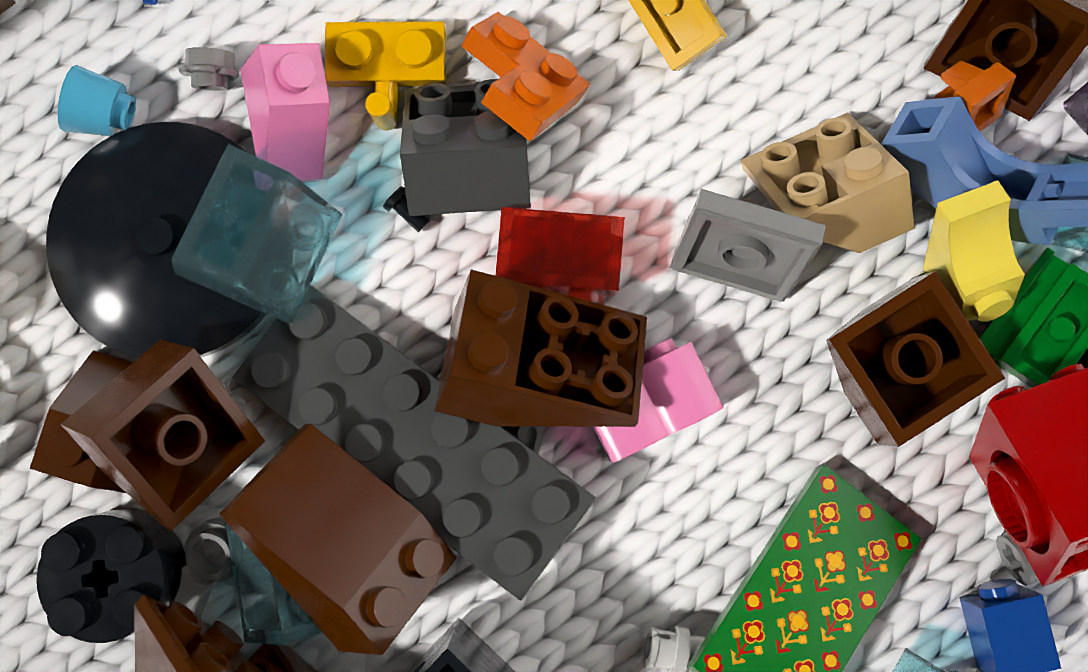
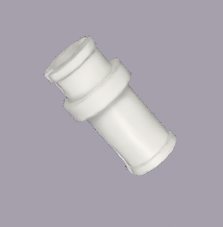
M675 626L672 632L650 627L645 641L644 665L646 668L667 669V672H692L687 668V665L706 637L690 635L689 629L685 627Z

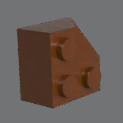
M935 271L910 279L863 309L826 339L844 394L876 443L881 445L900 447L1005 379Z
M162 339L156 342L61 424L102 472L170 531L177 527L265 442L264 438L196 350Z

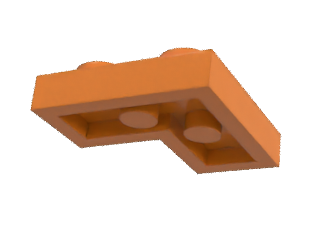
M499 11L472 26L461 45L500 77L491 84L481 103L529 141H532L575 106L591 85L577 74L576 67L568 59L559 54L549 52L530 37V32L525 25L512 17L504 16Z

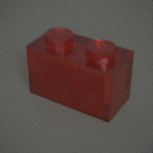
M501 207L495 276L550 291L567 292L569 296L604 305L605 296H616L619 291L625 217Z

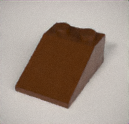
M311 423L304 424L219 513L337 650L341 652L383 655L457 558L419 510Z

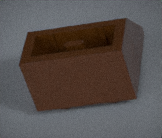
M144 594L134 604L135 672H263L256 665L245 659L240 652V649L244 646L242 639L225 623L215 621L212 625L207 624L180 602L173 601L168 606Z

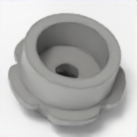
M192 47L185 49V66H179L178 69L180 74L191 77L192 88L201 90H228V80H235L239 77V71L235 69V53L217 48Z

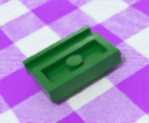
M1048 247L1038 255L1026 271L1012 308L1002 316L990 320L979 335V339L995 360V363L1031 388L1046 383L1058 371L1077 364L1088 349V273L1073 263H1065L1054 255L1055 252Z

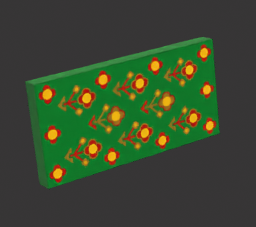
M825 464L816 467L694 654L687 668L692 672H842L922 538Z

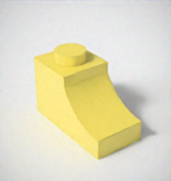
M998 180L937 203L923 264L925 274L934 271L937 273L968 322L977 318L981 322L990 321L1009 311L1014 305L1025 276L1016 259L1010 237L1009 206L1011 199Z

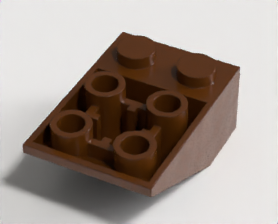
M471 269L454 309L434 411L492 426L635 427L639 420L647 317Z

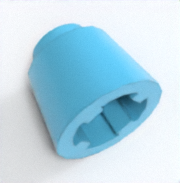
M72 66L66 74L59 95L57 110L59 128L64 132L113 136L120 129L126 131L128 128H131L136 112V97L127 94L126 86L121 82L81 66Z

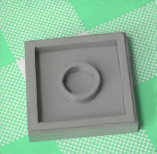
M701 188L675 247L670 268L681 273L784 302L821 247L826 225Z

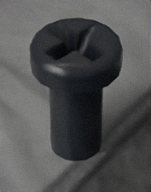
M403 186L399 187L383 204V208L387 212L394 209L418 233L431 221L425 215L409 216L406 192Z

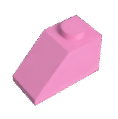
M319 43L258 44L240 71L261 186L319 182L323 178L330 107Z

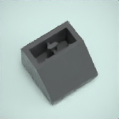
M488 79L477 85L447 86L442 83H428L418 88L405 89L400 160L409 216L531 208L527 139L481 103L491 84L498 79Z

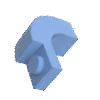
M960 96L905 102L881 143L909 171L910 187L935 208H937L938 202L998 180L1011 199L1009 206V230L1012 241L1050 245L1059 227H1088V163L1038 164L1021 160L1003 152L981 134Z

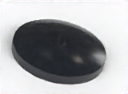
M181 122L148 123L128 128L126 131L123 130L101 141L89 150L67 174L56 194L49 214L46 231L47 262L52 282L64 307L72 318L99 342L123 354L139 358L156 342L162 339L194 348L200 357H205L238 342L250 333L272 308L283 287L289 268L291 255L290 222L285 203L277 186H261L257 160L237 143L220 133L194 124Z

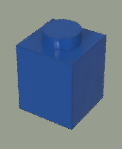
M998 579L978 585L979 593L959 598L977 669L982 672H1050L1062 669L1043 594L1017 584L1014 579Z

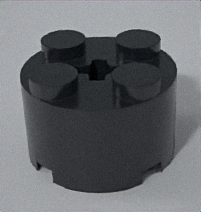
M138 508L113 509L69 523L56 534L50 536L41 548L36 583L38 597L47 615L48 625L55 633L61 636H71L89 643L113 642L135 632L134 604L143 594L168 606L175 600L181 585V568L187 565L184 547L180 538L173 530L170 531L165 528L149 512ZM117 570L119 575V581H117L116 578L111 577L110 571Z

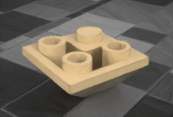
M848 112L836 118L824 120L816 127L782 142L770 144L762 151L740 160L744 172L776 211L826 225L823 242L861 253L915 229L909 171Z

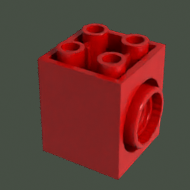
M1075 364L1058 371L1046 383L1027 390L1023 386H1013L991 398L987 404L969 455L970 460L986 486L991 505L999 522L1011 539L1020 546L1043 587L1088 570V367L1084 368L1082 364Z

